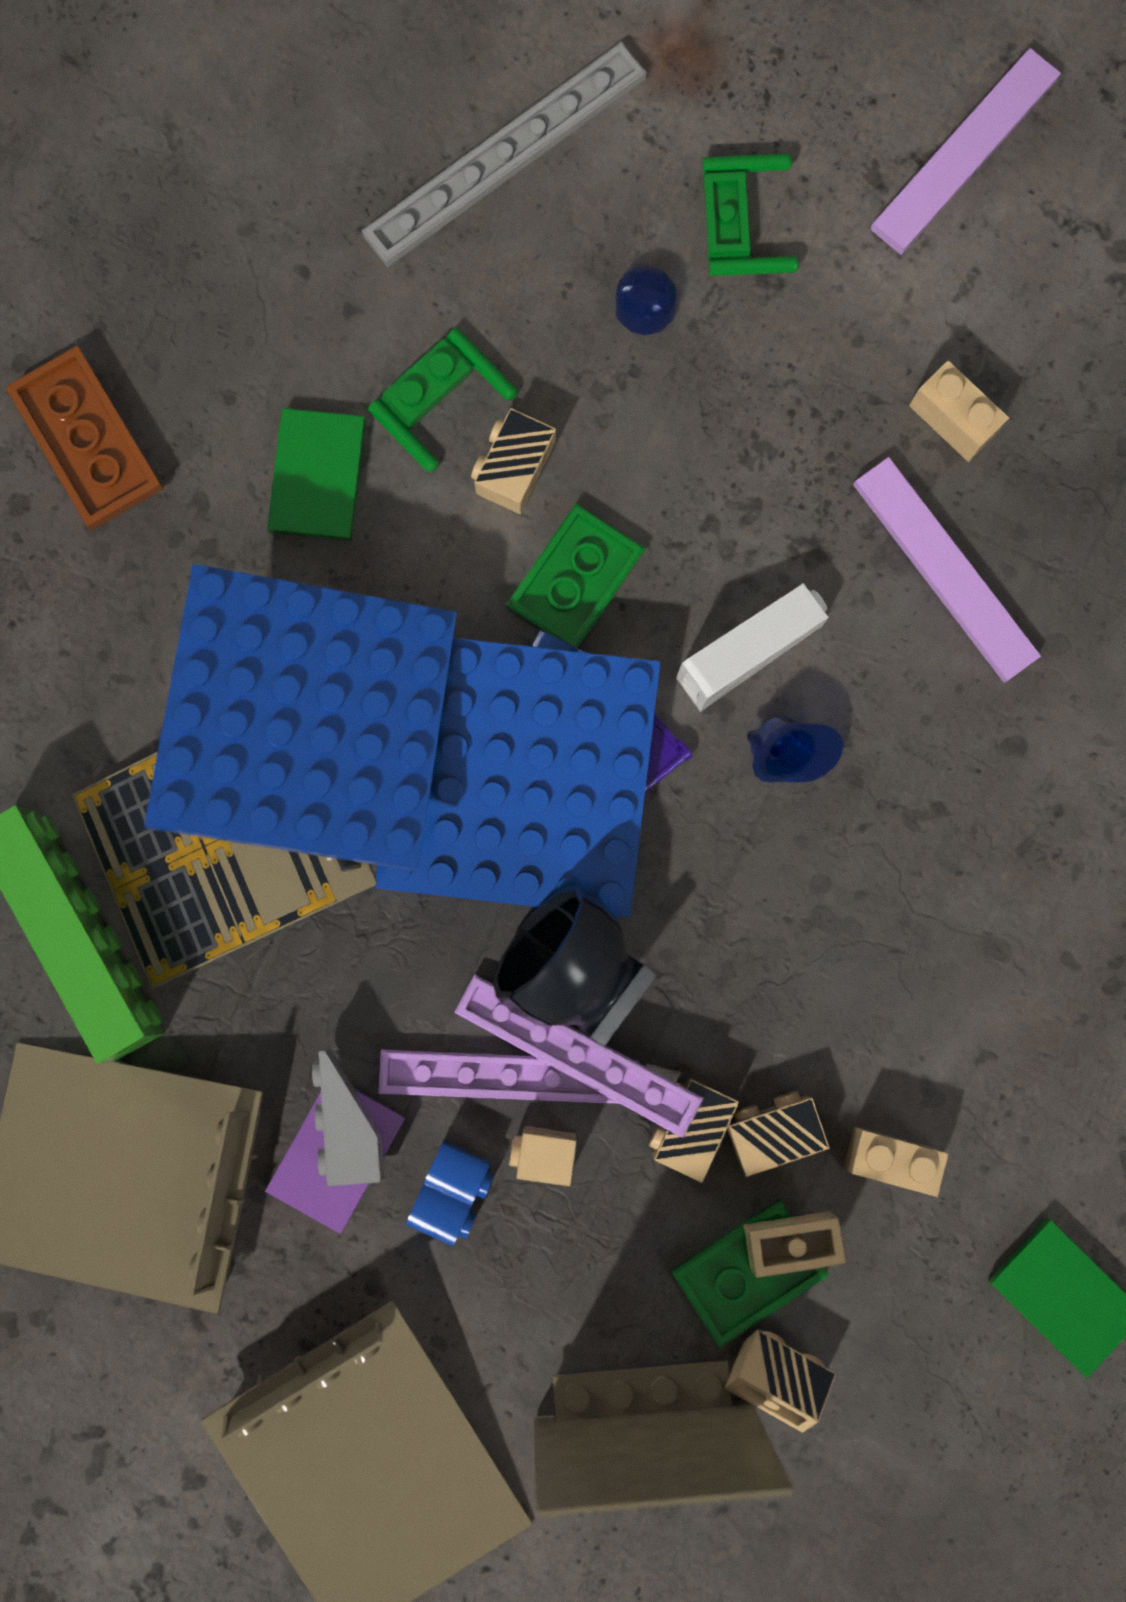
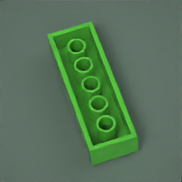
M15 805L0 814V890L96 1063L121 1060L164 1034L160 1027V1024L164 1022L163 1017L152 1000L146 1002L139 987L143 985V982L135 967L131 963L125 964L118 952V949L122 948L120 939L112 927L109 925L105 927L97 912L101 911V906L93 892L89 888L84 890L79 882L77 875L81 871L73 856L68 851L63 853L56 841V838L60 837V833L53 820L48 815L43 816L34 810Z

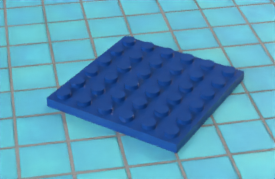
M192 564L144 824L145 828L417 871L419 868L457 612Z
M453 638L419 868L417 871L377 865L376 879L378 884L375 888L539 907L541 903L563 887L580 886L598 896L615 916L630 918L661 662Z

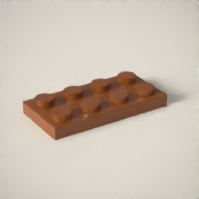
M78 345L5 387L74 506L91 531L164 489Z

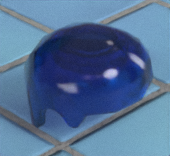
M647 265L630 269L623 274L616 287V316L619 322L630 332L642 335L661 332L673 321L677 305L675 283L664 270Z

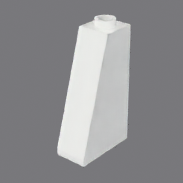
M804 583L682 662L676 679L700 712L822 627L829 618L825 613L827 606L818 592L815 590L809 591Z

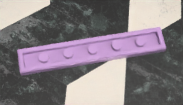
M1029 48L875 220L870 230L902 255L1055 84L1061 73Z
M889 457L854 482L853 486L1004 683L1041 657Z
M475 974L454 1012L684 1138L704 1100L703 1097L607 1045L603 1047L593 1038L570 1025H536L512 1013L496 998L494 985Z
M381 1050L378 1094L620 1104L534 1056Z

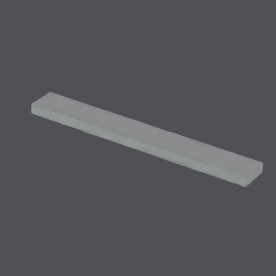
M621 41L362 230L363 237L388 268L646 79V71Z

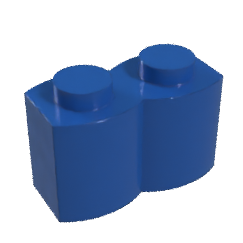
M443 1140L405 1225L451 1246H454L458 1236L466 1239L476 1218V1214L469 1212L476 1196L485 1198L495 1175L488 1172L491 1161Z

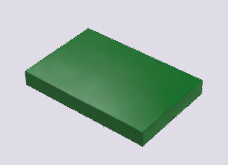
M282 408L267 531L269 533L352 542L366 426L364 416Z
M575 503L507 602L506 608L540 631L559 638L579 649L644 554L645 548Z
M780 1199L671 1270L719 1348L829 1276L824 1267L757 1278L751 1271L743 1224L791 1217Z
M1048 1218L988 1280L1086 1378L1126 1338V1293Z

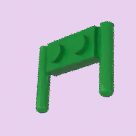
M790 154L702 158L709 277L795 273L799 269V259L796 256L750 258L746 172L788 171L793 165V158Z
M456 327L448 334L445 340L442 339L385 390L380 399L373 401L368 407V411L425 471L433 472L439 465L438 459L409 430L410 427L413 428L467 379L474 369L507 401L514 399L518 390L484 353Z

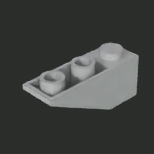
M331 1050L319 1051V1060H313L312 1062L314 1087L321 1086L322 1104L315 1105V1125L317 1131H323L324 1149H318L319 1175H326L327 1186L381 1182L385 1178L382 1133Z

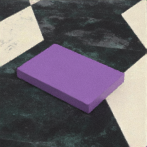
M355 1088L382 1133L384 1158L406 1116ZM320 1092L265 1192L337 1233L342 1234L370 1183L327 1186L326 1175H319L318 1149H324L323 1131L316 1130L315 1105L322 1104Z

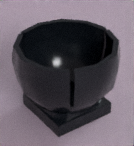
M580 886L563 887L541 903L521 925L522 928L554 951L555 955L551 956L517 931L502 955L493 980L495 995L512 1013L536 1025H576L604 1047L657 974L628 955L622 929L616 916L598 896Z

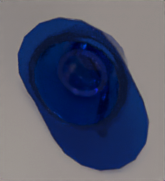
M776 716L764 722L757 730H750L747 733V739L751 744L750 748L754 758L752 766L754 774L763 782L801 783L814 781L833 769L842 756L843 741L841 735L833 727L823 724L800 723L790 717Z

